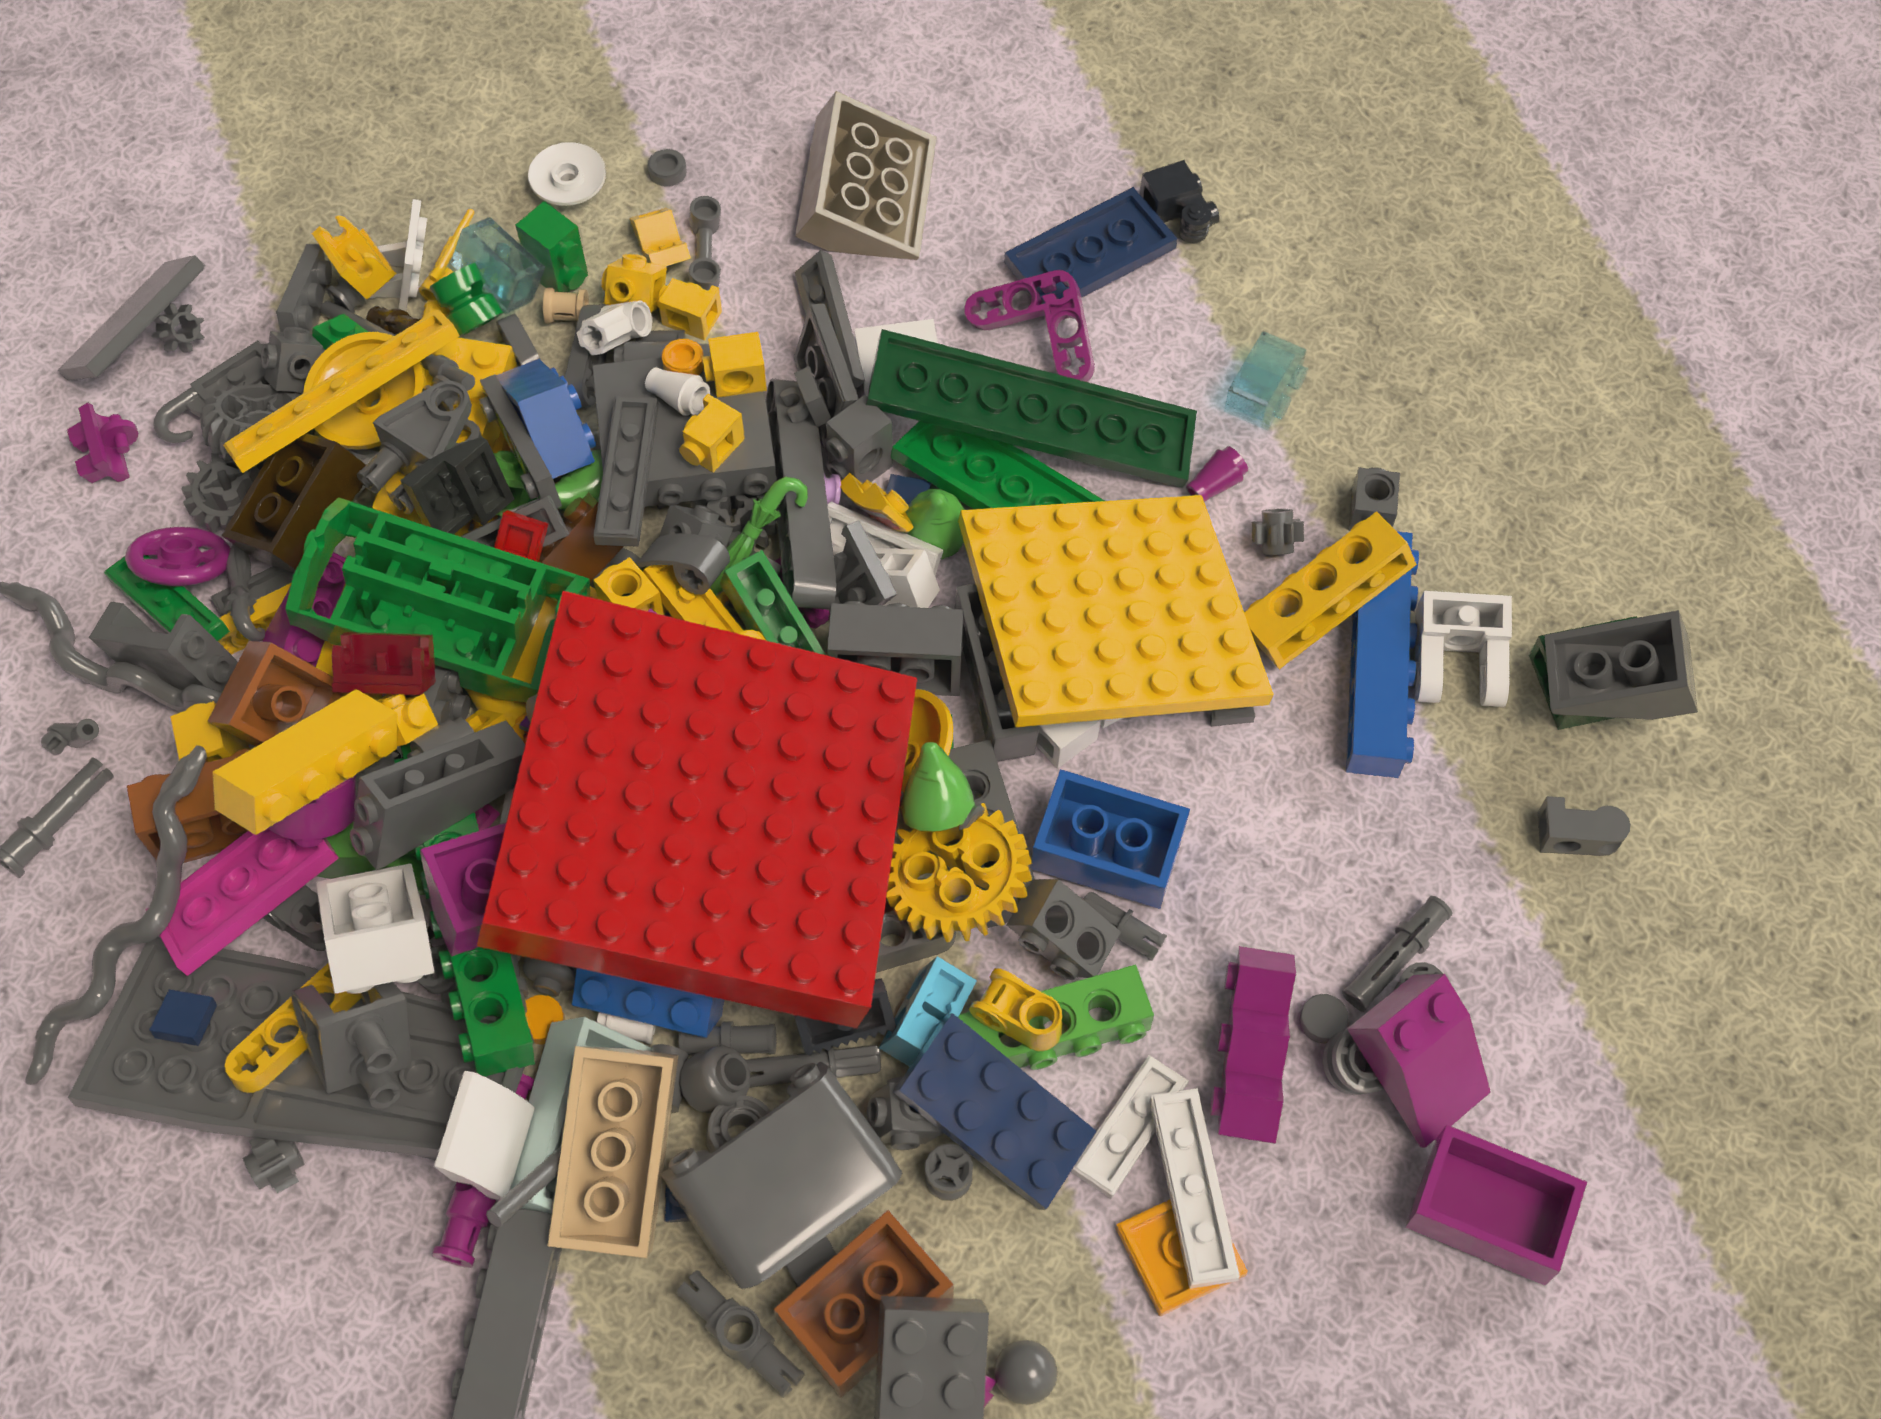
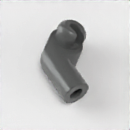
M83 719L79 723H54L47 728L48 733L41 738V745L52 754L62 753L67 745L73 748L84 747L99 734L98 724L92 719Z

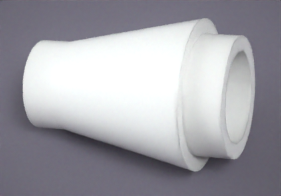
M655 367L650 370L645 381L647 391L656 394L682 415L699 414L704 409L703 398L710 394L709 385L699 375L666 371Z

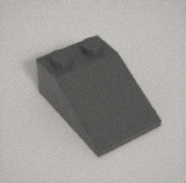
M1679 610L1545 635L1550 706L1553 714L1655 720L1698 712L1689 635Z

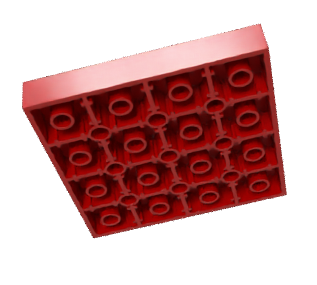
M563 591L477 946L858 1028L870 1010L917 677Z

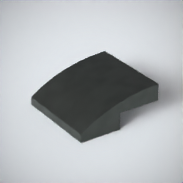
M483 437L464 442L436 455L400 480L423 525L453 535L472 519L481 525H485L514 500L488 440Z

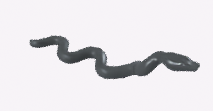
M0 582L1 595L25 609L39 611L51 637L49 643L50 653L55 662L68 674L112 693L119 694L126 690L128 686H131L165 706L180 712L186 711L188 707L195 704L212 701L218 702L222 693L209 687L192 684L181 690L165 682L149 670L132 663L115 662L109 668L93 662L75 650L73 646L75 643L74 629L56 598L39 589L22 585L19 582Z
M195 746L190 754L178 761L172 773L162 784L160 792L153 802L152 814L161 843L156 863V886L149 908L140 920L122 923L114 927L102 938L93 953L92 980L86 993L79 999L62 1002L55 1006L42 1021L36 1032L34 1054L25 1078L26 1084H36L46 1075L53 1060L57 1037L66 1024L72 1021L89 1019L106 1006L115 989L116 964L120 954L132 945L153 941L168 926L179 899L182 866L187 853V836L176 815L175 806L176 802L193 791L207 758L206 750L202 746Z

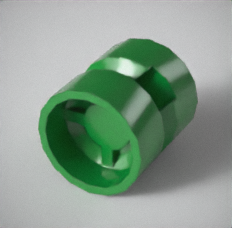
M476 263L460 268L430 286L440 307L450 310L447 319L454 325L460 335L459 337L474 331L504 313L494 294L484 291L487 282Z

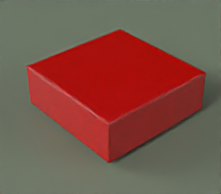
M507 510L502 514L494 548L539 562L549 523Z

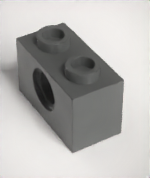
M866 395L826 422V446L829 458L828 471L830 475H839L841 481L851 473L861 483H864L866 480L872 482L893 467V459L891 458L893 447L892 420L877 406L866 405Z

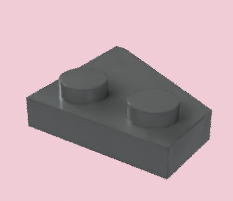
M860 521L848 524L843 527L841 533L847 539L843 552L834 555L837 585L834 603L843 604L848 601H858L865 605L883 606L894 598L897 592Z

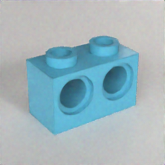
M940 957L934 958L918 972L894 1018L896 1024L894 1032L887 1031L879 1048L910 1067L945 1015L953 1013L959 1017L977 980Z

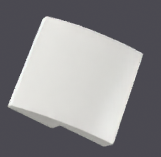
M464 1071L434 1167L452 1181L471 1184L488 1198L501 1200L510 1192L535 1107L504 1086L477 1073Z

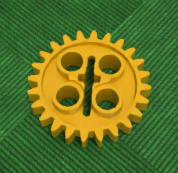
M981 803L980 805L985 808L984 814L973 822L970 827L959 830V826L942 831H920L914 828L911 832L903 829L896 831L901 844L894 843L887 899L890 907H895L894 910L900 921L907 919L911 931L915 932L924 925L923 929L927 939L931 940L938 930H942L945 941L948 943L953 938L955 931H961L964 940L969 941L971 929L976 927L984 936L988 935L986 923L991 920L1003 926L1005 924L1001 914L1003 910L1012 913L1018 912L1013 897H1027L1024 883L1032 881L1028 865L1032 864L1029 851L1026 849L1027 845L1024 835L1018 834L1013 820L1005 823L1002 811L997 810L989 816L986 805ZM960 840L957 844L946 846L949 841ZM927 851H932V852L935 853L937 856H935V855H933V854H931V853H928ZM986 862H997L991 867L981 868V866ZM933 873L927 879L917 880L923 874ZM977 884L978 886L985 888L987 890H981L975 885ZM961 895L969 896L962 902H952Z

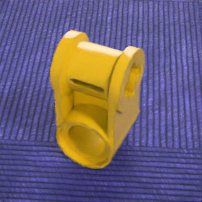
M994 968L989 976L992 982L980 1001H973L969 1008L970 1013L985 1026L1010 1036L1030 1049L1046 1051L1053 1048L1059 1042L1062 1034V1009L1059 1003L1051 996L1024 983L1014 974L1004 969ZM1043 1016L1050 1019L1052 1024L1046 1029H1036L1029 1025L1028 1022L1034 1017Z

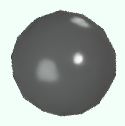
M1020 1340L1012 1342L1001 1351L996 1359L994 1375L998 1388L1006 1398L1014 1403L1030 1405L1039 1403L1050 1395L1057 1382L1058 1369L1055 1358L1048 1348L1036 1341Z

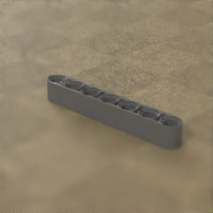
M772 378L767 388L766 407L775 462L776 481L784 477L797 478L807 486L808 499L804 507L795 503L796 493L791 491L786 493L776 509L781 514L777 518L783 585L797 607L831 610V603L835 601L837 585L819 427L816 426L810 413L803 421L792 423L786 409L794 407L798 403L786 407L780 393L790 387L799 388L797 381Z

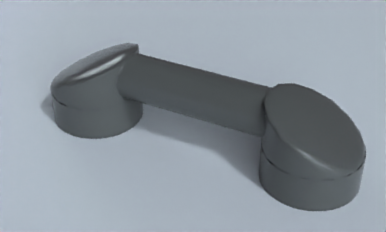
M710 196L695 198L690 204L689 214L690 227L697 235L696 260L689 267L688 283H695L704 290H709L712 285L718 287L721 274L720 266L712 260V235L719 228L721 205L715 198Z

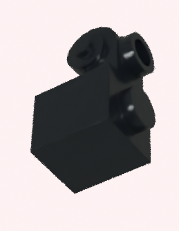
M1185 160L1142 173L1140 195L1164 223L1177 218L1181 219L1179 235L1184 241L1189 243L1203 241L1208 236L1209 227L1219 223L1220 218L1216 204L1213 201H1205L1202 196L1201 180L1196 173L1191 172Z

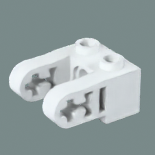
M1424 591L1415 609V623H1417L1415 643L1416 702H1440L1443 689V650L1479 653L1481 706L1505 707L1509 694V640L1512 637V596Z

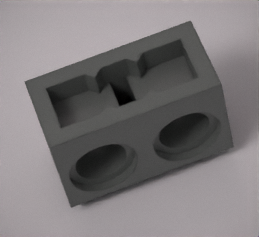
M1032 879L1026 889L1027 897L1021 898L1017 905L1018 912L1012 914L1006 926L1020 936L1018 941L1023 947L1033 953L1042 954L1051 962L1050 968L1059 976L1068 980H1075L1076 977L1090 978L1097 976L1121 931L1059 879Z

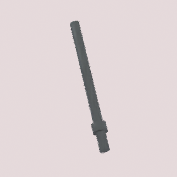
M325 301L321 305V313L330 319L344 313L368 332H380L396 336L332 301ZM431 354L421 360L423 368L428 370L432 378L440 374L450 381L461 383L467 391L471 390L475 385L473 375L461 370L455 361L444 355L435 356Z

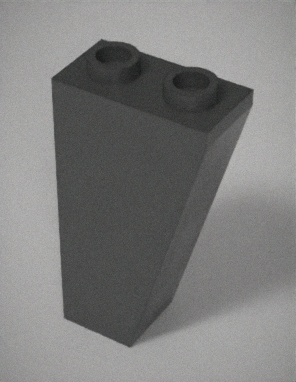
M503 721L361 776L357 799L354 801L355 816L353 829L350 831V839L354 849L359 855H365L373 867L378 870L515 788L525 743L508 722Z

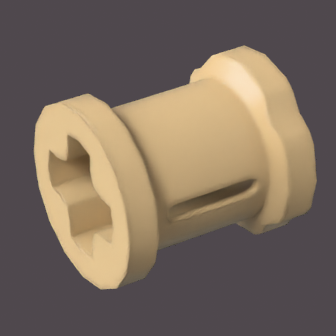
M546 288L543 296V317L545 323L552 324L554 320L578 321L581 308L584 305H589L588 291L579 289L578 293L555 292L553 288Z

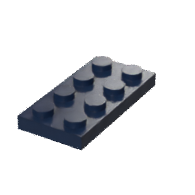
M1132 187L1004 252V263L1018 280L1055 270L1066 271L1077 282L1082 298L1173 251L1177 247L1178 238L1137 190ZM1062 282L1056 283L1057 289L1046 294L1042 291L1041 286L1037 287L1036 290L1041 297V305L1045 304L1043 295L1052 293L1058 299L1064 297V290L1069 289V287H1065Z
M953 1013L945 1015L893 1091V1093L1038 1210H1045L1049 1207L1096 1133L1092 1126Z

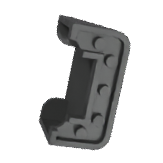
M821 1061L817 1064H806L795 1071L790 1077L792 1083L787 1089L790 1098L711 1154L706 1150L695 1152L693 1148L686 1149L673 1157L668 1164L670 1168L660 1174L719 1267L741 1289L754 1287L771 1277L891 1189L902 1176V1171L889 1150L830 1068Z

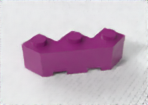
M1239 946L1237 961H1228L1224 989L1232 990L1228 1024L1221 1023L1217 1051L1225 1052L1221 1087L1214 1086L1210 1115L1218 1116V1135L1276 1144L1284 1102L1282 1077L1290 1039L1288 1015L1296 977L1294 954Z

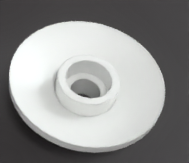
M567 142L552 145L541 151L530 164L528 178L533 192L539 198L551 204L568 206L585 202L596 195L605 182L606 169L602 157L594 149L580 143Z

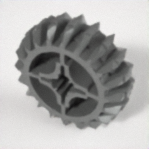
M261 381L258 384L251 385L244 382L243 386L238 387L228 385L227 391H215L214 396L206 398L205 406L202 407V415H200L205 445L211 447L213 454L222 455L224 460H233L223 446L225 442L303 393L276 391L271 385H264ZM313 428L307 434L315 436L317 431Z

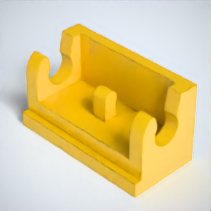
M336 216V221L340 227L344 228L342 234L336 237L331 236L328 230L320 226L311 234L338 273L368 300L397 273L363 228L359 231L347 218Z

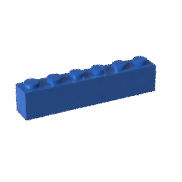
M1397 531L1407 541L1417 565L1352 614L1346 773L1399 778L1404 764H1411L1413 759L1414 738L1407 737V724L1412 725L1414 720L1415 699L1408 698V686L1414 685L1416 661L1409 660V648L1414 649L1417 623H1410V611L1414 612L1416 609L1418 587L1411 586V575H1416L1419 550L1412 549L1413 533Z

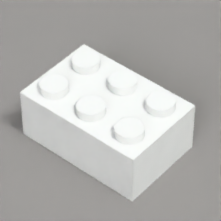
M412 864L316 882L325 946L335 994L345 991L353 994L362 993L372 989L374 985L394 981L398 983H411L421 979L423 975L434 973L426 922Z

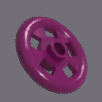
M167 527L153 530L137 537L127 548L125 560L128 568L145 581L165 586H190L213 580L222 575L227 570V559L231 548L222 537L207 530L193 527ZM203 546L209 550L201 552L198 547ZM157 555V559H144L143 556ZM201 562L206 563L204 565L198 566Z

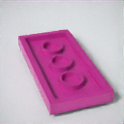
M268 828L257 835L248 830L182 881L179 899L168 926L160 934L176 967L187 976L338 860L339 857L327 838H323V841L315 847H301L294 842V839L280 836Z

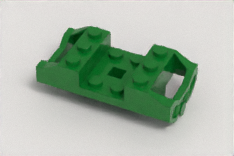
M338 497L324 510L316 530L312 529L306 538L304 554L293 575L285 610L290 625L302 628L332 645H341V635L345 632L433 635L435 665L457 671L461 687L500 700L527 702L530 697L538 694L562 592L567 591L589 597L590 579ZM346 536L356 538L353 543L356 555L355 557L348 555L342 567L346 586L331 618L319 616L312 609L318 583L335 547ZM445 590L451 592V594H446ZM547 596L558 602L555 608V619L551 620L547 627L532 682L529 684L512 677Z

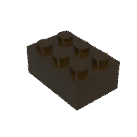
M306 433L267 458L221 536L257 561L295 573L303 557L304 545L309 532L312 529L316 530L324 510L338 497L352 502L363 486L356 474L366 464L338 442Z

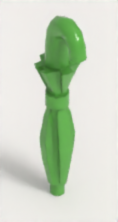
M784 477L775 481L762 499L759 498L758 501L753 499L750 521L743 528V532L726 548L730 555V562L724 570L741 562L743 558L750 556L755 539L761 534L762 528L781 516L780 512L776 511L786 493L795 492V503L801 507L805 506L808 499V490L805 484L797 478ZM724 570L710 587L716 596L719 592L723 591L720 582Z

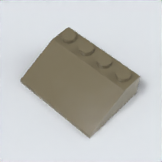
M835 91L816 116L795 237L830 252L917 260L920 257L937 137Z

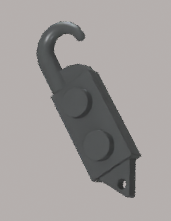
M257 340L190 384L191 388L164 404L157 411L154 418V430L158 437L169 443H181L193 437L192 431L183 433L169 431V422L186 410L200 417L206 398L214 396L217 390L227 391L228 385L238 387L243 386L244 382L251 385L258 384L261 381L262 384L269 385L265 379L266 369L262 365V349L264 344Z

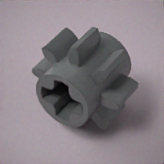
M170 303L164 310L165 314L159 315L154 320L156 332L151 336L152 338H160L165 342L164 351H175L179 346L182 352L193 351L192 341L204 340L205 337L200 333V324L204 321V318H197L191 313L192 305H181L177 310V307ZM180 323L182 329H179L176 334L174 327Z
M1292 509L1262 510V521L1252 522V542L1262 544L1263 554L1283 555L1294 553V542H1304V521L1293 519Z
M264 1138L249 1140L252 1146V1153L243 1157V1161L259 1189L270 1184L277 1193H280L299 1182L295 1175V1170L305 1165L295 1142Z

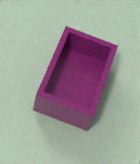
M1446 1124L1434 1141L1405 1228L1546 1286L1560 1273L1587 1181Z

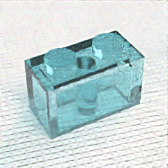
M491 217L461 229L450 263L457 270L476 263L487 282L484 291L494 294L505 315L534 300L545 270V266Z
M1262 331L1228 389L1224 412L1268 431L1275 418L1282 420L1292 399V397L1288 396L1291 389L1299 390L1305 380L1308 368L1303 366L1307 349Z

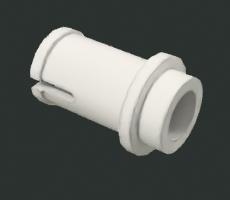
M599 1012L597 1023L635 1041L647 1042V1044H652L653 1042L652 1035L655 1034V1025Z

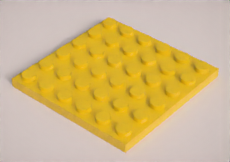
M1202 495L960 511L958 523L1015 727L1265 706L1270 704L1274 694Z

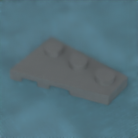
M306 244L278 306L276 314L280 332H284L286 327H298L310 331L312 335V328L319 323L326 286L331 283L332 279L331 263L325 260L324 251L319 244Z

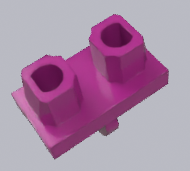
M89 402L80 406L78 410L81 421L67 429L69 440L73 446L83 453L87 450L90 452L75 461L78 474L91 483L99 481L106 476L113 478L117 482L128 479L130 476L124 453L129 452V445H132L139 437L137 426L132 421L122 419L119 414H113L110 417L101 416L94 411L93 405Z

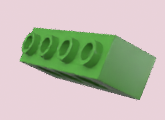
M1135 964L1040 991L1051 996L1059 1003L1062 1009V1022L1069 1029L1061 1034L1059 1042L1053 1048L1046 1051H1036L1024 1044L1013 1048L1007 1047L1000 1041V1037L1004 1033L985 1026L970 1012L960 1014L958 1017L1019 1068L1030 1065L1031 1069L1038 1070L1053 1065L1057 1062V1057L1073 1052H1075L1077 1057L1088 1056L1099 1051L1102 1048V1044L1118 1039L1121 1044L1138 1041L1146 1036V1031L1151 1030L1154 1013L1137 965ZM1098 1007L1104 1008L1111 1013L1112 1018L1108 1021L1100 1022L1093 1019L1089 1011ZM1037 1016L1028 1023L1033 1028L1046 1029L1044 1025L1051 1020L1047 1017Z

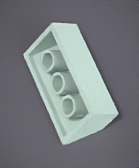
M586 1017L551 1023L529 1103L535 1109L510 1191L562 1145L575 1046L651 1051L652 1048ZM557 1176L521 1209L552 1213Z

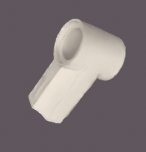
M643 301L604 306L600 313L582 321L580 330L576 332L580 346L585 347L591 355H599L632 338L645 337L650 334L652 329V314L647 304Z

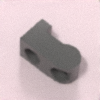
M1547 796L1537 812L1540 853L1592 856L1611 855L1618 850L1629 834L1631 827L1628 816L1617 807L1602 806L1596 811L1565 809V797Z

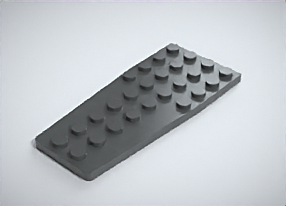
M157 937L145 944L68 1098L76 1107L210 1133L437 1158L464 1071L476 1073L474 1061L467 1063L463 1061L458 1034L467 1033L464 1019L454 1021L451 1005L402 992L407 1000L412 1066L391 1073L395 1083L400 1088V1097L393 1105L382 1109L371 1106L370 1099L361 1083L327 1094L308 1048L266 1087L253 1093L242 1092L236 1089L225 1071L227 1056L291 997L293 990L301 988L320 969L278 958L222 949L187 976L176 967L161 937ZM169 989L211 996L217 1003L216 1010L199 1046L155 1039L151 1034L150 1028ZM329 992L320 993L326 1003L331 1005L335 995ZM362 998L349 1010L364 1006ZM486 1016L479 1022L491 1024L498 1021L500 1017ZM295 1025L282 1027L275 1034L274 1041L278 1043L291 1041L298 1034L299 1027ZM530 1030L532 1042L534 1044V1038ZM267 1045L261 1048L263 1052L266 1050L270 1057L273 1056ZM247 1063L241 1069L242 1071L249 1070L252 1073L258 1068V1065L252 1066ZM515 1067L508 1069L506 1072L486 1076V1078L515 1093L525 1067Z

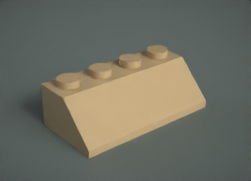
M575 1046L548 1246L641 1258L649 1256L654 1244L662 1184L660 1174L664 1169L679 1055L635 1049Z

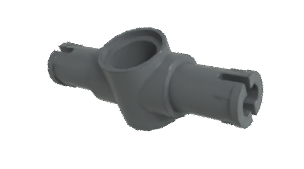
M699 1270L693 1272L688 1278L698 1291H694L684 1281L678 1288L676 1295L682 1298L707 1322L705 1328L719 1341L722 1350L727 1356L738 1360L747 1369L753 1367L782 1398L786 1397L792 1391V1388L783 1375L797 1386L805 1373L799 1370L774 1345L775 1338L761 1326L760 1320L753 1310L741 1306L733 1298L727 1300L702 1276L703 1274ZM737 1323H747L754 1329L753 1335L747 1342L738 1345L727 1340L728 1331L732 1326Z

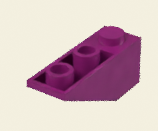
M334 552L318 583L312 607L317 615L329 619L345 585L342 567L346 558ZM289 588L266 630L263 642H271L316 667L325 640L302 628L290 625L285 610L290 591Z

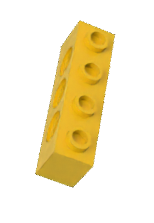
M1377 511L1366 520L1355 524L1350 532L1332 546L1321 550L1315 559L1298 572L1287 576L1281 585L1264 598L1256 600L1249 606L1244 613L1255 643L1280 670L1417 565L1407 541ZM1295 612L1293 615L1286 617L1288 614Z

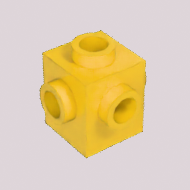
M622 255V258L608 264L604 270L601 281L602 289L605 291L604 304L613 305L643 301L649 307L650 312L658 309L657 297L661 288L666 283L667 267L647 263L646 257L641 255Z

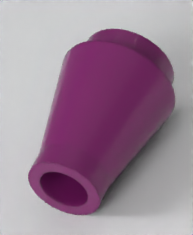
M1227 446L1223 450L1217 449L1195 478L1186 485V489L1190 496L1202 495L1204 502L1217 494L1243 482V475L1248 472V466L1234 448Z

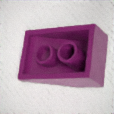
M1446 974L1411 976L1347 1028L1421 1148H1426L1436 1140L1446 1124L1452 1126L1491 1093L1470 1014Z

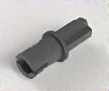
M1089 892L1085 895L1083 900L1121 931L1118 937L1119 940L1153 961L1159 949L1143 939L1146 938L1161 947L1167 937L1166 934L1160 933L1132 916L1134 911L1131 909L1125 912L1094 892Z

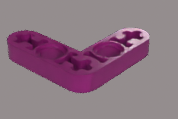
M1055 270L978 291L967 299L964 306L966 318L980 330H992L1045 316L1058 375L1085 382L1092 378L1095 364L1081 294L1077 282L1068 272ZM1062 282L1065 287H1069V289L1064 290V297L1058 299L1052 293L1043 295L1045 304L1041 305V297L1036 290L1037 287L1041 286L1045 294L1055 291L1057 289L1056 283ZM1020 291L1030 292L1032 301L1028 308L1020 311L1013 309L1012 299L1014 295ZM1000 297H1002V303L1007 311V314L1003 315L999 308L987 311L986 319H982L978 314H975V312L981 310V304L984 302L990 308L1001 306ZM1066 318L1075 319L1078 323L1076 333L1070 338L1059 337L1057 333L1059 323ZM1066 348H1074L1078 360L1081 363H1085V365L1079 367V374L1073 375L1070 370H1066V367L1072 365L1071 355Z

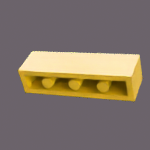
M357 689L213 771L215 810L253 834L261 833L397 749V712Z

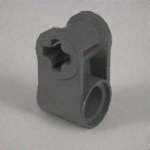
M306 884L263 917L267 922L281 931H286L309 948L316 951H326L318 894Z

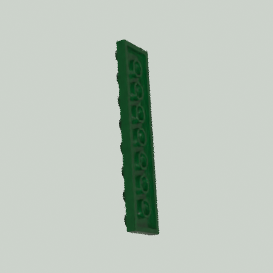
M882 329L880 332L866 405L877 406L882 412L1184 488L1188 482L1197 410Z

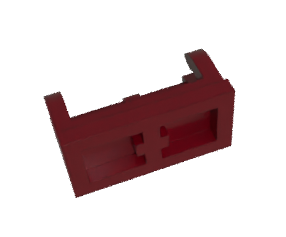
M343 633L341 635V645H333L332 692L350 693L357 689L362 693L422 695L436 683L433 635Z

